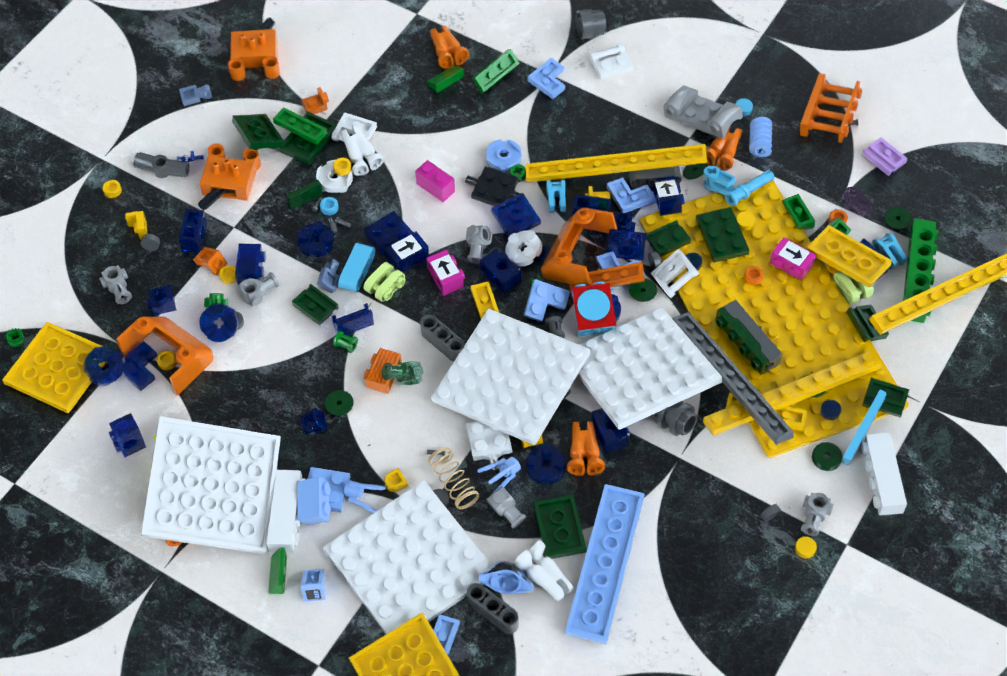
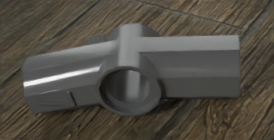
M139 152L136 153L133 162L134 167L153 172L158 178H166L169 175L188 177L190 164L188 161L170 160L165 155L152 156Z

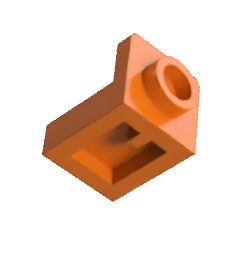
M321 87L317 88V95L301 99L306 113L308 111L317 114L328 110L327 102H329L327 93H323Z
M204 247L193 259L196 265L208 267L213 275H218L220 269L227 265V261L219 250Z

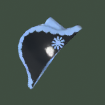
M509 561L494 563L489 570L480 573L478 581L494 591L504 594L532 592L533 584L526 578V572Z

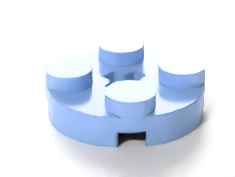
M502 139L496 140L487 147L486 161L495 170L507 173L512 166L520 164L522 160L521 148L512 140L507 139V142L502 141Z

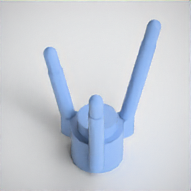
M510 457L507 460L502 458L500 461L480 468L477 471L481 473L500 466V473L489 480V484H492L502 476L507 477L496 489L498 490L501 486L505 487L511 479L516 477L515 473L521 467L514 457Z
M348 480L344 488V496L349 497L348 501L356 503L372 513L377 512L378 510L357 498L363 496L364 489L385 490L386 486L362 484Z

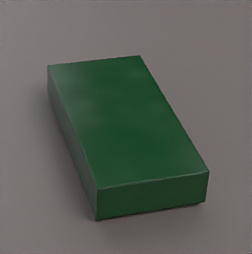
M316 180L287 194L288 207L293 210L322 196L321 183L319 180Z

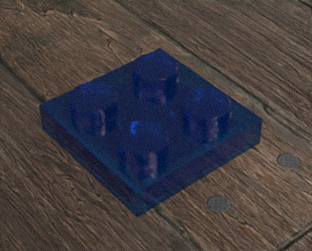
M523 193L491 208V213L508 238L513 233L517 234L521 231H528L541 224V219Z
M395 211L364 228L365 234L385 257L395 251L391 245L410 235L415 238V233Z

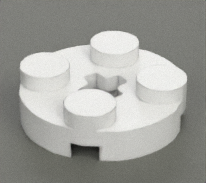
M335 160L328 161L323 167L321 165L316 172V178L321 183L322 191L330 193L346 192L353 180L352 170L347 175H337V178H331L336 174L333 169Z
M534 231L513 233L508 238L505 249L506 256L517 266H527L534 262L533 259L536 256L539 257L541 254L542 242ZM523 246H527V248H524V251H521Z

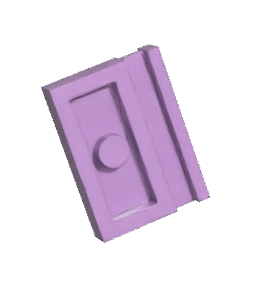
M882 137L872 143L867 149H864L862 153L865 158L888 176L907 162V157Z

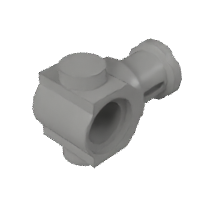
M471 225L467 228L466 241L470 247V254L467 257L468 262L475 264L483 262V250L486 249L487 245L491 244L493 234L488 226Z
M118 265L110 266L101 272L100 282L103 288L107 287L111 293H114L116 303L125 304L129 302L132 294L126 289L127 282L125 279H128L125 269H120Z
M270 272L268 276L261 280L253 278L243 280L239 287L241 288L244 302L252 307L260 304L263 296L266 295V291L273 287H279V283L275 275Z
M501 486L486 499L498 515H504L511 523L512 529L526 519L525 514L522 515L517 510L514 499L504 487Z
M811 492L810 496L806 495L802 507L806 508V520L801 526V531L809 536H817L820 532L818 529L820 522L824 521L826 515L830 516L834 504L830 503L831 499L825 494ZM814 504H820L822 507H817Z

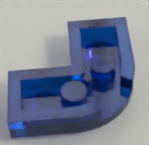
M144 341L125 356L123 365L125 377L140 391L155 380V376L145 366L157 357L156 351Z

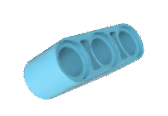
M360 243L355 244L340 275L339 288L353 292L359 291L374 259L375 247Z

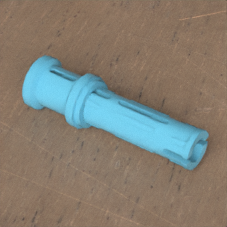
M766 170L749 182L737 185L736 189L725 193V200L730 206L734 207L740 200L749 198L750 193L774 180L773 172Z

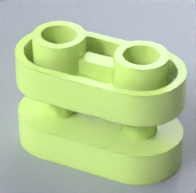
M384 262L366 280L364 290L370 294L375 293V298L381 302L388 301L393 293L405 284V274L399 270L393 272L394 267L388 262Z
M841 271L834 273V281L849 304L859 302L860 297L866 299L873 295V285L868 288Z

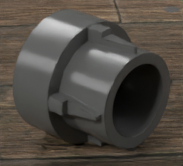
M592 9L577 10L576 28L580 39L605 35L606 18L603 11Z

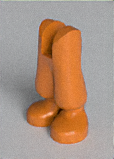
M446 25L441 26V33H438L435 28L430 30V35L439 57L438 63L440 67L448 69L454 66V61L457 66L467 61L470 55L469 51L465 47L460 46Z
M730 126L724 139L719 137L714 139L710 148H706L708 166H715L717 162V167L723 171L732 168L734 164L733 157L736 154L737 145L742 135L741 129L736 128L735 132L731 133Z
M587 421L586 430H580L579 422H573L570 449L572 460L567 463V470L571 474L578 476L585 474L584 458L587 459L588 475H596L605 469V462L598 458L600 451L593 421Z

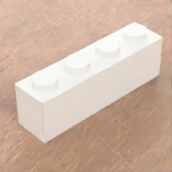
M890 433L867 434L864 442L861 443V451L866 456L865 469L870 474L869 487L874 491V507L878 509L879 515L903 514L907 502Z
M276 470L267 537L269 552H276L280 547H284L286 553H294V547L298 546L299 534L296 531L297 527L301 526V522L297 520V481L305 480V478H302L301 471Z

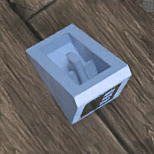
M324 569L303 571L301 590L304 601L325 600Z

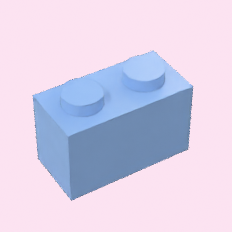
M320 477L297 481L298 521L307 526L329 522V514L331 512L329 495L331 489L327 481Z

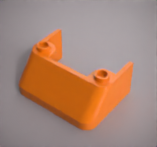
M582 208L564 223L541 267L543 277L547 280L572 285H592L586 266L571 263V252L583 229L617 235L618 229L613 213Z
M140 317L116 339L121 354L126 357L151 332L178 350L176 352V359L182 366L169 378L174 393L178 396L212 363L214 358L212 350L167 317Z

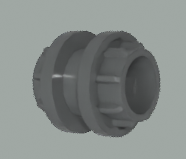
M683 401L655 413L658 425L664 429L669 427V432L675 436L688 434L697 422L694 406L689 403L683 404Z

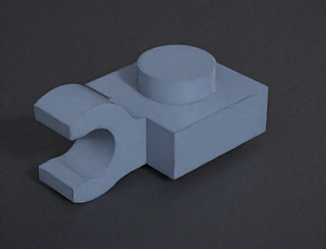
M192 85L179 89L184 106L201 102L200 98H212L209 85H204L200 88Z
M332 259L331 264L326 262L324 268L320 271L317 285L330 293L335 292L340 276L336 274L339 262Z

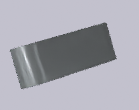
M679 166L628 171L630 186L635 189L644 185H648L649 188L656 187V182L675 180L676 185H678L682 181Z
M423 316L420 320L422 336L454 362L464 348V341L435 316Z
M479 583L471 584L468 587L467 602L472 609L506 634H512L517 631L519 616L515 609ZM480 594L481 597L473 598L472 595ZM490 606H495L498 608L495 611L488 610ZM510 618L514 622L509 624L505 623L504 620Z

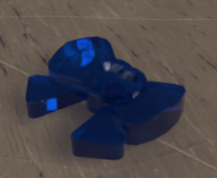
M190 151V155L176 156L177 160L181 159L182 162L204 160V155H194V151Z

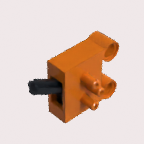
M267 18L258 30L231 32V60L228 62V66L233 80H243L246 76L245 68L264 67L265 76L269 79H275L280 75L276 29H272L275 25V21L272 18Z
M215 143L210 145L208 148V159L200 181L201 192L205 196L198 202L200 209H208L220 197L248 201L256 171L261 166L258 150L247 148L243 152L244 160L226 158L221 144Z

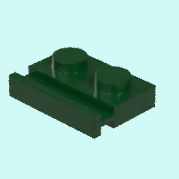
M677 220L645 234V240H648L651 248L658 252L660 257L691 243V238L683 227L678 224Z
M312 284L309 285L307 290H303L292 300V305L318 325L326 321L333 314V311L339 308L335 301Z
M872 305L858 306L855 309L851 307L847 310L846 313L863 342H867V340H882L888 337V331L880 335L870 322L869 318L876 314Z
M871 378L862 406L870 408L881 389L887 395L879 411L901 418L910 389Z

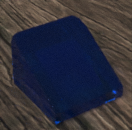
M316 408L300 417L304 434L328 428L324 413Z

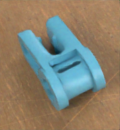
M708 166L704 169V176L706 177L704 187L706 189L723 195L727 191L736 189L732 185L736 181V177L716 166Z
M546 180L549 213L555 211V197L559 198L560 211L566 212L565 180H561V182Z
M887 233L883 238H876L872 241L874 251L892 260L889 267L890 270L896 267L897 262L900 265L906 263L907 256L892 233Z

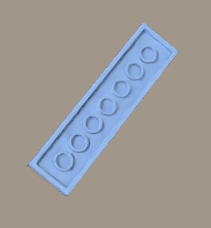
M605 484L565 634L607 644L645 493Z

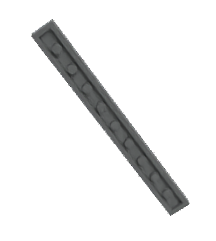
M689 312L673 317L674 322L722 376V383L776 445L792 439L794 436L792 429Z

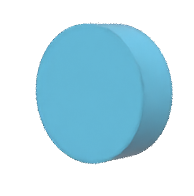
M739 99L736 105L742 107L743 116L750 115L753 109L752 102L748 99Z
M333 197L324 198L320 202L321 212L325 215L335 214L339 209L338 201Z

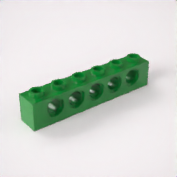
M914 218L911 225L903 301L930 289V285H933L934 274L931 273L935 269L936 259H933V255H936L937 244H934V241H937L939 232L934 221ZM931 311L911 321L924 323L926 316H930Z

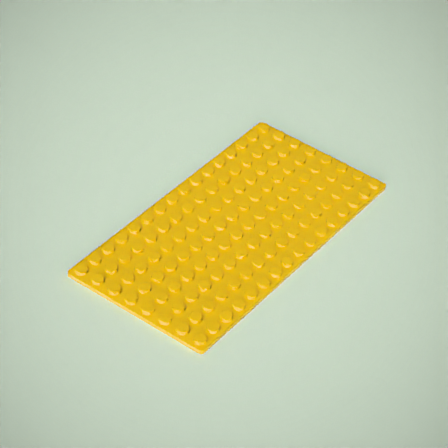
M774 180L750 193L749 198L740 200L734 207L727 203L725 195L716 192L640 218V224L646 234L677 220L678 224L689 235L691 243L679 249L698 270L699 274L688 280L677 292L688 312L760 394L869 351H872L882 362V367L879 370L831 388L820 397H809L789 405V407L807 411L803 431L792 429L794 432L792 439L776 445L755 420L749 421L748 423L766 456L769 458L860 426L869 410L868 407H864L862 404L871 378L897 385L870 340L863 342L846 312L850 306L823 261L815 257L813 267L803 280L792 277L789 273L776 268L770 263L772 251L783 237L806 250L811 243L804 230L798 229L782 203L784 197ZM729 207L732 208L736 219L741 212L753 214L755 217L754 227L750 230L741 229L750 250L749 255L714 263L696 222V215ZM675 251L660 257L662 263ZM756 266L763 271V280L760 284L750 285L746 283L744 274L748 267ZM686 268L672 280V283L674 284L689 270ZM734 300H737L755 323L762 327L761 330L782 353L780 365L762 375L752 368L747 357L739 352L736 344L731 342L726 332L716 324L717 310ZM906 400L904 409H907V407H908V405H909L908 402H907V400ZM878 411L874 420L890 414Z

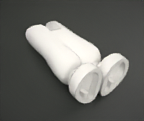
M355 124L352 126L354 135L350 136L346 129L341 131V136L346 145L349 158L354 163L352 171L354 175L361 176L369 172L363 157L368 161L371 170L379 168L383 164L384 158L381 154H375L374 147L367 140L359 126Z
M538 541L529 551L522 552L513 564L519 569L524 570L532 581L544 588L558 601L563 598L564 594L570 593L573 590V586L551 558L543 557L545 544L542 541Z

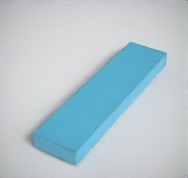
M879 390L843 456V463L847 465L851 463L887 394L885 391Z

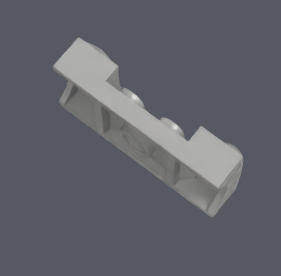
M685 85L679 88L663 105L665 117L721 139L725 138L729 127L735 120L743 118L741 106L728 101L724 105L698 96V90Z

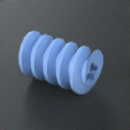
M758 117L750 122L749 151L756 157H767L772 152V121L766 117Z

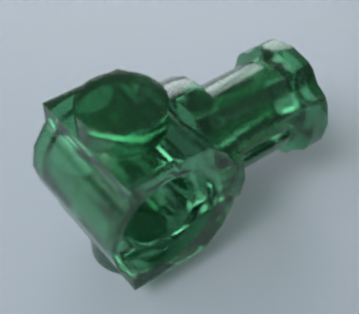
M409 361L399 363L398 365L385 363L382 368V377L385 380L396 379L401 385L410 386L419 384L422 381L423 368L420 362Z

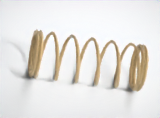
M449 447L440 448L430 455L428 463L434 466L436 474H440L439 480L444 482V488L450 491V498L456 500L455 506L458 509L468 508L478 500L479 493L474 491L475 487H469L463 490L457 498L452 497V491L465 487L470 479L464 478L460 480L451 490L446 488V483L459 479L464 474V470L454 472L446 481L441 480V474L453 471L458 467L459 462L455 461L448 464L441 473H438L435 469L436 466L449 462L454 456ZM445 450L449 451L448 454L441 457L437 462L431 463L432 458L438 453ZM457 463L453 469L443 473L447 467ZM462 471L460 476L448 481L453 475ZM468 480L463 486L454 489L462 481ZM473 488L472 491H469V492L463 494L465 491H467V490ZM476 494L472 501L463 506H458L464 498Z

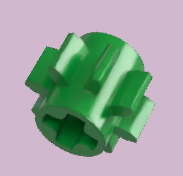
M209 293V297L204 298V307L209 308V313H223V309L228 308V299H224V294Z

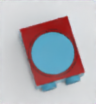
M601 281L593 285L578 284L572 287L571 296L574 301L578 337L616 330L610 283Z

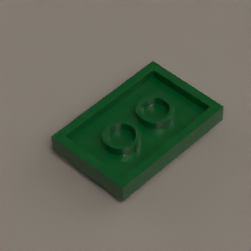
M307 111L303 117L326 128L327 134L316 145L291 132L284 140L283 147H279V152L310 165L332 137L337 124Z
M267 114L233 115L232 122L249 149L258 150L262 148L275 149L283 147L284 140Z
M731 207L696 215V222L714 263L749 255L750 250Z
M573 495L533 502L541 541L545 544V557L554 559L587 552Z

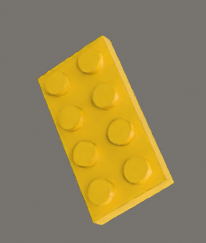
M830 225L807 247V250L814 253L816 258L868 288L891 266L892 262L889 258Z

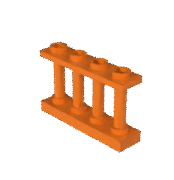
M819 73L800 123V136L807 137L809 130L817 129L839 134L838 142L842 143L844 137H847L849 133L848 124L853 122L854 114L852 113L857 110V99H860L863 89L860 88V81H856L854 89L828 84L826 82V74ZM831 91L852 96L850 101L824 97L823 92ZM823 103L844 107L847 110L845 114L819 109L818 105ZM820 116L841 120L842 124L839 127L814 122L813 119Z

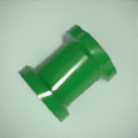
M340 330L335 335L333 346L347 349L349 353H352L356 349L358 338L345 335Z

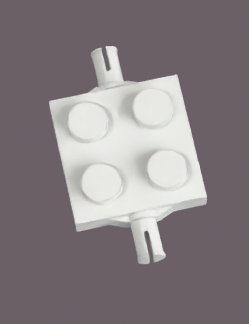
M478 421L466 423L474 461L490 459V463L493 464L498 462L500 456L513 453L509 434Z

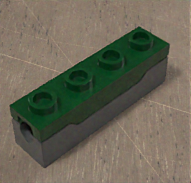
M737 300L717 310L715 319L717 326L726 332L728 339L736 344L743 356L747 357L754 370H757L762 375L780 365L782 353Z

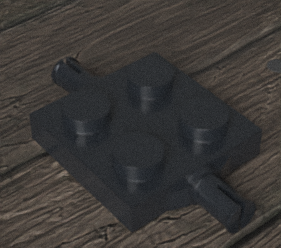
M485 166L478 178L469 175L466 177V183L475 185L471 194V198L504 210L512 198L521 202L524 200L525 194L515 192L519 182L516 176Z

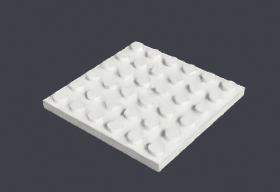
M488 308L431 399L436 404L532 445H536L590 355V349Z
M663 308L617 327L616 330H610L579 344L589 348L590 355L577 376L619 430L722 383V376Z
M159 417L141 536L265 554L267 551V537L281 436Z
M424 480L323 547L324 552L386 634L423 612L428 622L432 621L467 596V589L471 584L479 583L483 585L482 582L478 581L480 573L492 567L490 562Z

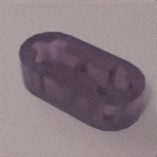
M846 188L843 195L844 202L859 216H869L873 203L858 188Z

